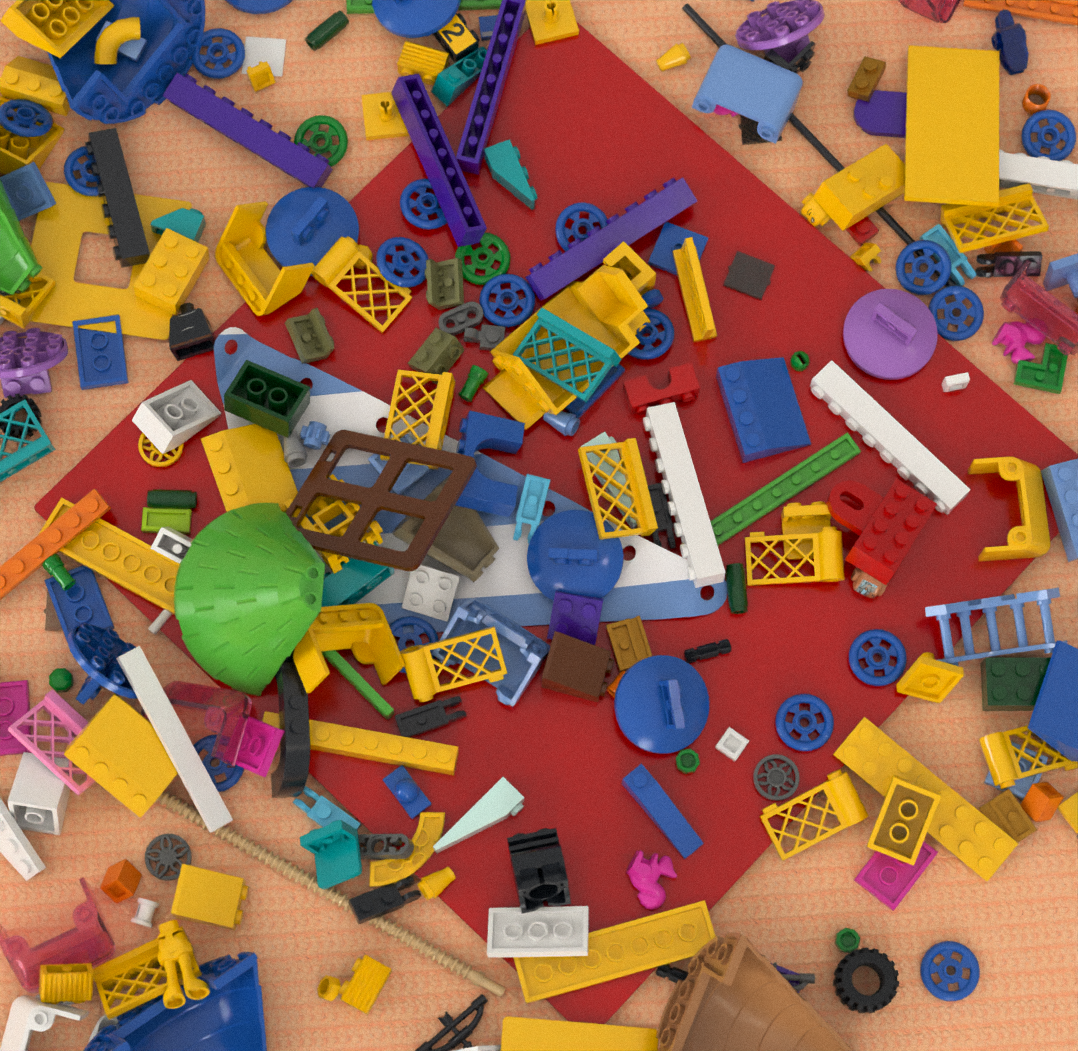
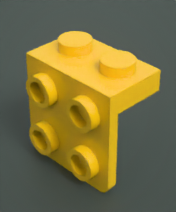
M813 502L811 505L801 506V503L787 504L786 507H783L781 513L782 534L822 532L823 527H830L831 514L825 502ZM813 539L802 540L797 548L807 555L813 549ZM789 540V541L794 544L797 540ZM783 541L785 555L791 546L786 541ZM794 549L786 559L802 560L804 557ZM814 553L809 557L810 559H814Z

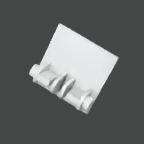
M420 565L418 569L411 571L402 608L448 622L454 596L460 584V576Z

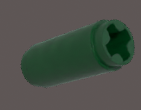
M340 10L337 13H333L305 38L306 43L313 51L320 49L347 27V24H349L348 18Z
M148 490L147 506L165 509L196 508L197 492H192V490Z
M743 564L726 565L725 574L729 609L731 614L748 612V598Z

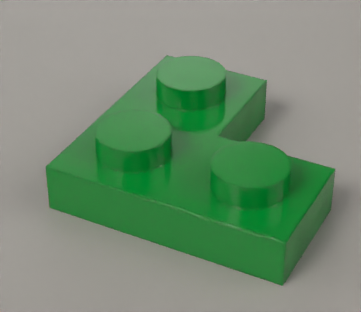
M1046 343L1041 364L1019 360L1013 384L1060 394L1069 348Z

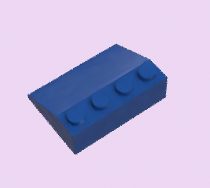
M784 357L740 361L718 367L716 379L743 463L811 445Z
M1056 641L1028 729L1070 761L1078 762V649L1065 642Z

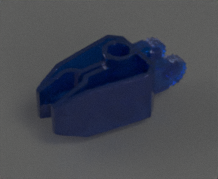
M1003 9L995 17L996 32L991 37L993 48L999 51V60L1002 67L1009 75L1023 73L1024 69H1027L1029 54L1026 45V33L1020 23H1014L1009 10Z

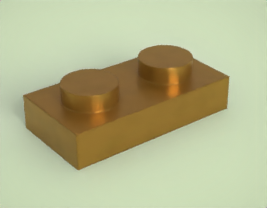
M864 56L847 90L848 96L869 102L886 69V62Z

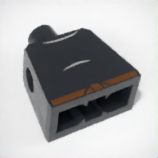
M192 303L182 304L180 306L181 314L170 318L169 348L177 361L214 350L216 340L210 322L201 308L195 309Z

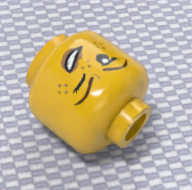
M810 193L802 201L804 206L801 209V213L812 225H821L823 227L831 217L813 198L814 195Z

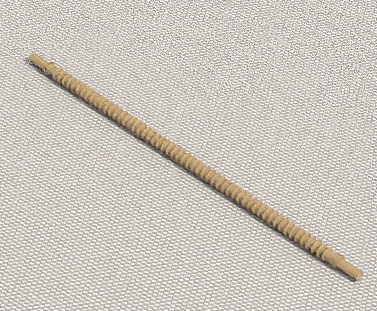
M163 791L155 801L159 800L160 805L166 804L167 809L171 807L173 812H179V816L183 814L185 819H191V823L196 821L197 826L202 825L203 830L207 829L199 811L194 810V806L188 807L187 802L182 803V799L176 800L175 795L171 797L170 792L164 793ZM222 826L213 831L216 837L221 836V840L227 839L228 844L234 843L233 846H239L240 851L246 850V854L251 853L252 858L258 857V861L263 860L264 865L270 864L271 869L276 867L277 872L281 870L283 872L282 875L288 874L289 879L295 878L296 883L300 881L301 886L307 885L308 890L314 889L313 893L319 892L320 897L326 896V900L331 899L332 904L336 902L338 907L344 906V911L350 910V914H353L348 903L349 898H347V894L342 895L341 890L335 891L334 886L325 890L319 888L316 876L310 877V872L305 874L304 869L298 870L297 865L293 867L292 862L286 863L285 858L279 859L280 856H274L273 851L267 852V848L262 849L261 844L255 845V841L249 842L248 837L244 839L243 834L237 835V831H230V827L225 828ZM384 915L369 920V925L375 924L376 929L380 927L382 929L381 932L387 931L388 936L394 935V939L399 938L400 943L406 942L407 947L413 946V950L418 949L419 954L425 953L426 958L431 956V960H437L438 965L443 963L444 968L450 967V972L455 970L457 976L462 974L463 979H470L475 986L478 987L480 985L502 997L506 988L485 977V973L471 969V965L467 967L465 961L460 963L459 958L455 960L452 954L450 956L447 955V951L441 952V948H434L433 943L429 945L428 940L422 941L421 936L417 938L415 933L410 934L409 929L405 931L403 926L397 927L396 922L391 923L390 918L385 920Z

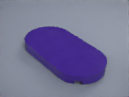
M875 90L869 102L858 99L853 111L855 123L862 128V131L869 135L905 138L906 92Z

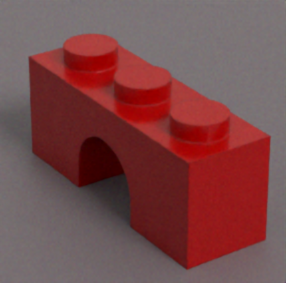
M692 362L669 368L668 379L670 385L665 389L653 388L649 384L646 375L624 381L623 391L630 413L643 415L646 414L648 407L680 400L683 402L694 400L699 395L700 386Z

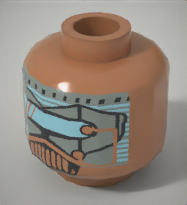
M857 567L851 575V580L854 581L853 589L868 598L881 596L887 585H884Z

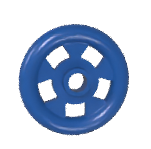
M214 28L203 32L200 46H195L191 59L193 60L194 67L202 75L208 78L222 79L233 75L240 69L245 59V47L242 40L234 32L223 28ZM221 37L222 43H212V38ZM234 44L236 51L229 53L227 46ZM202 46L208 47L207 55L200 54ZM218 52L222 53L219 57L214 56ZM230 59L232 64L224 68L222 64ZM207 61H210L212 64H215V67L210 69L205 64Z
M16 99L7 101L0 106L1 126L15 135L38 137L47 133L52 127L53 119L50 112L40 104L29 100ZM7 117H13L14 121H9ZM36 122L43 123L41 126L35 125Z
M1042 110L1030 116L1025 122L1021 135L1022 144L1030 157L1037 158L1043 156L1048 157L1050 160L1062 161L1074 149L1076 131L1071 120L1063 113L1055 110ZM1047 119L1049 125L1040 128L1038 122ZM1057 123H1061L1065 131L1060 133L1054 126ZM1031 133H1038V142H1031ZM1045 134H1050L1052 140L1047 141L1044 137ZM1060 139L1066 142L1062 150L1056 147ZM1041 146L1050 148L1049 155L1040 152Z
M83 146L74 150L67 157L64 164V176L74 191L85 196H98L96 187L86 186L87 181L99 182L97 176L93 177L92 174L88 173L91 170L90 163L93 162L91 155H87L86 148ZM86 156L88 160L80 164L78 159ZM80 170L82 178L76 179L73 171Z
M419 179L411 182L405 187L400 196V208L404 217L412 225L422 229H437L444 226L447 221L442 209L438 208L439 202L436 195L426 193V188L433 189L429 179ZM413 192L420 195L416 201L410 198ZM428 203L431 207H426L423 204ZM416 207L421 214L416 216L411 209ZM434 213H436L438 217L437 219H428L427 215H433Z
M580 202L566 207L560 213L555 227L556 237L560 246L565 251L569 250L567 245L570 242L567 239L571 235L574 239L580 238L583 241L589 237L587 232L594 228L592 223L599 222L602 229L608 225L606 223L607 217L601 209L590 203ZM579 212H588L589 220L585 218L580 219ZM568 218L574 221L571 230L565 227ZM579 227H584L586 234H580L578 231Z
M393 237L381 244L377 251L376 263L380 273L386 280L396 286L409 288L421 284L426 279V260H429L425 250L418 243L404 237ZM403 246L404 251L397 252L395 247ZM412 253H415L418 256V261L414 260L413 256L411 255ZM386 255L393 256L392 263L386 262ZM413 268L419 271L416 276L410 273ZM395 270L396 272L403 274V276L399 277L395 275L393 271Z
M919 240L907 245L901 251L896 261L898 281L903 288L916 295H929L937 292L946 284L951 274L949 254L940 244L930 240ZM923 249L925 255L915 259L913 252ZM934 253H936L941 260L937 264H935L934 261L930 258V256H932ZM905 263H912V273H905ZM922 264H927V271L921 272L920 266ZM937 270L941 274L936 281H933L930 277ZM915 277L924 279L923 286L913 283Z
M501 274L493 277L484 285L480 293L479 303L483 309L484 316L490 322L498 326L514 327L525 322L532 314L535 307V294L530 284L522 277L514 274ZM510 283L511 289L501 290L500 284ZM519 290H523L526 296L519 300L516 293ZM490 293L497 294L495 303L489 302ZM508 298L512 302L510 304H504L503 300ZM520 306L523 311L516 316L512 311ZM497 308L506 312L504 317L495 314Z
M949 286L941 289L933 296L928 307L935 319L937 333L951 341H961L973 336L981 327L984 318V309L979 297L972 290L962 286ZM954 295L956 301L947 304L945 298ZM965 298H967L973 305L970 309H967L966 306L963 303H961ZM938 309H944L945 319H938ZM958 309L960 316L955 317L952 314V310ZM968 315L974 318L969 327L963 323ZM948 323L958 325L957 332L947 330Z
M655 309L643 310L651 322H645L643 325H646V327L640 332V327L637 329L635 336L639 340V344L645 345L643 350L634 347L627 353L634 358L643 360L657 358L663 355L673 343L674 327L671 320L664 313ZM661 323L665 330L658 333L655 326ZM645 333L651 334L648 337H643V334ZM659 339L662 343L654 348L651 344Z
M402 617L389 625L393 636L400 637L398 641L400 652L407 648L405 644L409 640L414 641L415 645H426L439 641L433 626L419 617ZM414 626V633L404 634L403 627ZM426 633L429 642L422 644V640L419 637L420 634ZM403 667L399 672L406 673L405 668Z
M881 629L868 630L856 637L851 644L849 650L850 667L856 677L866 684L872 686L891 684L902 675L906 667L907 656L902 642L891 632ZM881 640L891 644L889 650L879 646ZM869 641L873 647L865 652L862 645ZM873 655H880L881 661H874ZM890 656L897 657L895 667L888 665ZM865 658L869 667L862 669L859 660ZM884 669L885 676H874V670Z
M797 694L789 697L780 705L776 714L775 724L779 737L786 745L798 751H812L822 747L829 740L834 728V719L829 706L822 699L811 694ZM799 704H810V711H800ZM788 712L795 714L792 723L785 721ZM821 712L824 722L817 724L814 714ZM806 719L809 725L807 727L801 726L800 720ZM793 729L797 733L802 734L799 740L794 739L790 735ZM817 730L820 735L811 741L808 734Z
M209 735L198 740L193 746L198 755L203 749L209 752L202 763L217 791L222 792L230 789L240 780L244 768L235 765L234 768H227L228 761L220 758L222 752L214 751L216 744L225 746L228 737L224 735ZM213 759H218L220 761L217 767L211 766V761ZM225 773L227 779L217 783L215 776Z
M943 941L927 950L921 961L920 974L924 986L933 996L944 1001H958L966 998L974 991L979 981L980 968L977 958L965 945L954 941ZM953 951L963 956L960 963L951 958ZM938 954H941L945 960L937 966L933 959ZM948 966L954 968V975H949L946 972ZM963 968L970 969L969 979L961 978ZM938 972V976L942 980L937 985L931 977V974ZM957 982L959 990L949 991L947 984Z

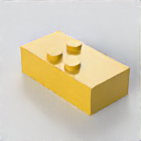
M884 144L823 181L813 198L841 230L844 231L904 194L905 164L887 144Z

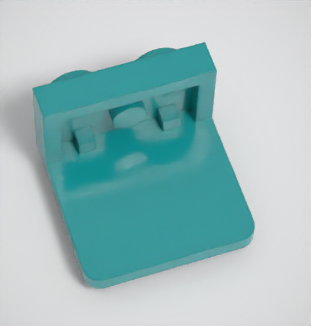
M342 820L332 821L329 825L311 830L308 834L300 837V845L315 856L319 888L325 890L362 873L358 833L355 828Z

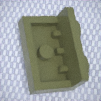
M459 258L435 262L432 259L426 260L425 276L428 288L426 298L428 303L439 310L463 305L462 260Z
M313 308L308 315L288 318L285 325L302 364L327 359L334 350L333 338L329 335L324 317L320 315L318 308Z
M435 328L408 364L418 372L442 375L443 372L449 371L464 352V348L455 336ZM432 381V383L437 385L438 381Z

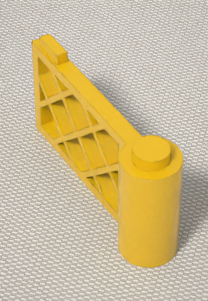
M341 236L313 268L311 274L317 281L330 288L383 333L411 300L412 297L409 295L411 290L396 286L386 280L378 267L356 248L358 244L351 237L347 236L345 238ZM358 259L366 265L367 274L354 275L353 265ZM350 270V275L345 276V274ZM380 277L384 281L385 290H372L371 278ZM367 278L368 291H356L355 279ZM342 279H351L352 292H343L336 285ZM385 293L386 306L374 307L372 294ZM389 293L400 294L404 301L400 305L390 306ZM369 294L370 307L361 308L357 304L356 295ZM390 309H396L391 315ZM374 310H387V321L383 325L375 320Z
M823 527L822 532L775 536H765V532H750V537H745L748 586L819 581L837 582L844 580L842 532L837 531V527ZM813 539V549L807 555L797 548L802 540ZM789 540H797V541L793 544V543H791ZM779 541H786L791 546L783 557L773 549ZM761 542L767 549L757 558L751 553V543ZM794 549L804 557L796 568L785 560ZM770 551L780 559L772 569L768 568L761 561ZM813 553L814 562L809 558ZM752 557L756 560V562L753 565ZM806 561H809L814 566L815 576L804 577L798 570ZM782 562L793 570L787 578H780L774 573ZM758 564H761L768 573L763 579L753 580L752 570ZM796 573V574H798L800 577H792V576ZM771 574L775 577L773 579H768L771 576Z
M495 626L426 645L411 646L400 652L405 663L404 668L413 698L419 699V702L433 699V695L437 692L486 679H489L490 683L504 679V674H507ZM492 635L493 644L489 650L477 644L481 636ZM464 641L471 645L466 656L454 651L457 643ZM441 648L448 653L442 663L432 658L430 650ZM474 648L486 653L480 665L468 659ZM494 648L496 649L497 655L492 652ZM451 654L463 660L457 671L445 665ZM489 656L499 660L501 669L490 671L483 666ZM466 662L478 668L474 676L466 677L460 673ZM435 665L439 666L437 672L435 669ZM442 668L454 674L451 682L440 685L438 675Z
M1028 725L993 733L979 739L994 785L1000 786L1001 789L1014 786L1015 780L1064 767L1065 771L1078 768V762L1070 761L1061 756L1057 750L1054 752L1047 748L1044 740L1040 744L1030 738L1032 731L1028 729ZM1016 735L1024 740L1020 749L1012 746L1009 736ZM1027 743L1038 748L1035 758L1023 752ZM1042 751L1053 757L1051 764L1048 766L1038 761ZM1021 757L1032 763L1029 771L1021 772L1018 764Z
M840 769L833 771L827 775L828 780L778 807L776 803H773L762 809L763 815L759 817L782 861L869 816L846 771L841 772ZM823 790L827 798L824 808L811 804L814 794ZM809 797L807 803L802 801ZM796 803L806 805L802 819L790 816L792 805ZM829 804H830V806H831V808H832L833 811L828 810ZM810 807L823 811L819 825L806 821ZM787 809L786 814L780 813L781 811ZM827 812L836 815L840 823L832 829L823 827ZM775 814L784 816L781 831L771 828L767 818ZM788 818L801 822L797 836L784 832ZM805 824L818 827L815 837L811 840L801 838ZM821 829L827 830L826 832L820 834ZM774 832L780 833L778 839ZM783 835L796 839L793 849L784 853L780 845ZM800 840L805 842L798 846Z

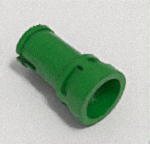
M472 365L470 368V373L467 375L468 379L458 393L462 399L472 402L480 384L482 385L484 383L483 380L489 375L488 372L476 365Z
M58 554L50 556L43 562L42 567L50 575H53L63 591L75 585L76 580L66 570Z

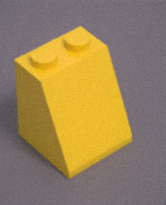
M182 864L171 914L180 920L236 930V925H241L243 910H240L242 900L246 901L249 886L246 885L244 878Z

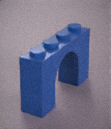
M469 411L466 418H462L460 422L459 432L462 433V438L458 441L456 453L473 458L474 453L481 449H495L516 454L523 443L525 423ZM476 467L455 506L509 517L516 506L518 486L488 479Z

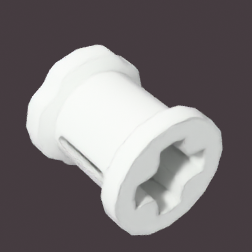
M138 897L137 902L139 905L131 922L152 928L153 924L151 921L155 908L159 907V903Z

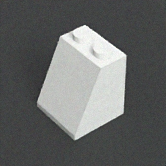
M23 752L8 798L9 812L23 830L60 835L70 788L33 753ZM54 757V763L58 767H68L67 758Z

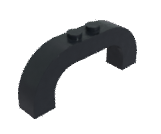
M294 650L290 656H287L274 676L278 686L280 729L284 730L280 741L279 765L276 771L271 773L272 798L298 797L304 790L309 771L310 730L308 693H306L293 660Z

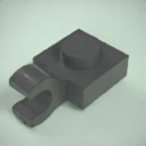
M482 324L481 331L474 328H465L464 342L480 343L479 350L491 351L504 340L505 327Z

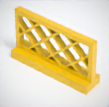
M1030 183L1000 190L998 207L963 204L941 205V223L944 228L947 227L959 253L1049 231V225L1032 195L1033 189ZM1031 207L1029 212L1021 210V208ZM1009 212V215L1007 217L998 215L1001 213ZM1014 215H1018L1025 219L1023 222H1019L1012 218ZM988 218L985 223L977 221V219ZM992 220L1003 223L1000 228L990 225ZM1029 220L1039 222L1040 225L1031 226L1027 223ZM965 223V226L963 227V229H962V228H959V227H956V226H953V225ZM1007 225L1018 228L1012 232L1005 230ZM974 226L980 228V231L977 234L968 231V228ZM985 231L995 233V236L986 237L983 234ZM963 236L974 239L972 242L965 244L961 241Z
M692 237L685 238L681 249L673 250L672 255L693 342L715 338L717 337V332L696 246H694Z
M41 272L36 277H31L29 281L32 283L39 281L46 283L42 289L33 290L31 283L29 286L30 291L7 296L0 294L1 317L22 328L29 324V316L56 285L54 279ZM32 297V302L27 308L18 304L19 299Z
M398 370L384 438L390 439L392 434L394 437L391 440L400 441V438L411 431L417 439L412 444H420L424 447L442 450L455 387L453 374L443 372L442 375ZM403 377L413 378L416 382L415 385L406 391L401 386ZM430 380L438 381L437 388L429 394L422 386ZM420 388L426 396L414 403L409 395ZM406 397L412 406L400 413L397 403ZM429 400L433 405V409L426 415H423L418 407ZM416 410L421 418L412 425H409L404 417ZM402 419L407 428L396 435L392 430L393 424ZM425 422L429 427L428 432L419 438L413 429ZM380 455L381 460L388 461L390 459L388 456ZM408 462L409 464L425 465V466H428L429 469L438 470V468H439V467L430 466V465L421 464V463H416V462Z
M636 438L626 439L625 442L580 447L578 449L599 540L641 535V537L650 536L658 529ZM619 449L621 459L618 463L607 456L610 450ZM593 452L601 458L596 466L588 461L586 453ZM603 460L614 467L610 476L599 469ZM617 470L625 475L626 482L624 485H621L612 478ZM595 473L606 480L602 488L593 483L592 477ZM608 483L620 490L616 498H613L604 491ZM622 493L631 498L632 504L629 508L618 501ZM600 496L612 503L607 511L598 504ZM614 505L625 512L621 521L610 514ZM628 515L636 520L638 528L631 529L624 524ZM606 518L617 525L613 532L605 533L603 522Z
M183 929L187 941L191 943L185 930ZM158 938L93 968V979L96 982L106 1016L109 1020L165 993L167 982L157 985L162 977L167 978L165 967L160 966L159 969H153L160 965L157 957L159 953ZM193 952L191 965L194 975L199 977L202 974ZM177 963V976L181 986L183 985V976L180 965ZM147 974L155 975L150 983L143 982ZM139 975L136 980H129V979H131V978H133V977ZM124 985L131 986L127 994L120 993ZM115 987L112 992L106 991V990H108V989H110V988ZM139 988L146 989L143 994L134 996ZM115 999L122 1000L120 1005L112 1009L110 1008Z

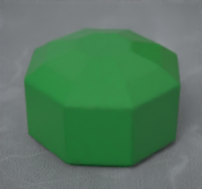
M65 668L55 669L49 675V685L57 693L67 692L73 686V675Z
M691 749L681 750L675 759L677 769L684 774L694 773L700 764L698 754Z
M844 928L836 934L835 945L839 951L851 953L859 947L860 937L854 929Z

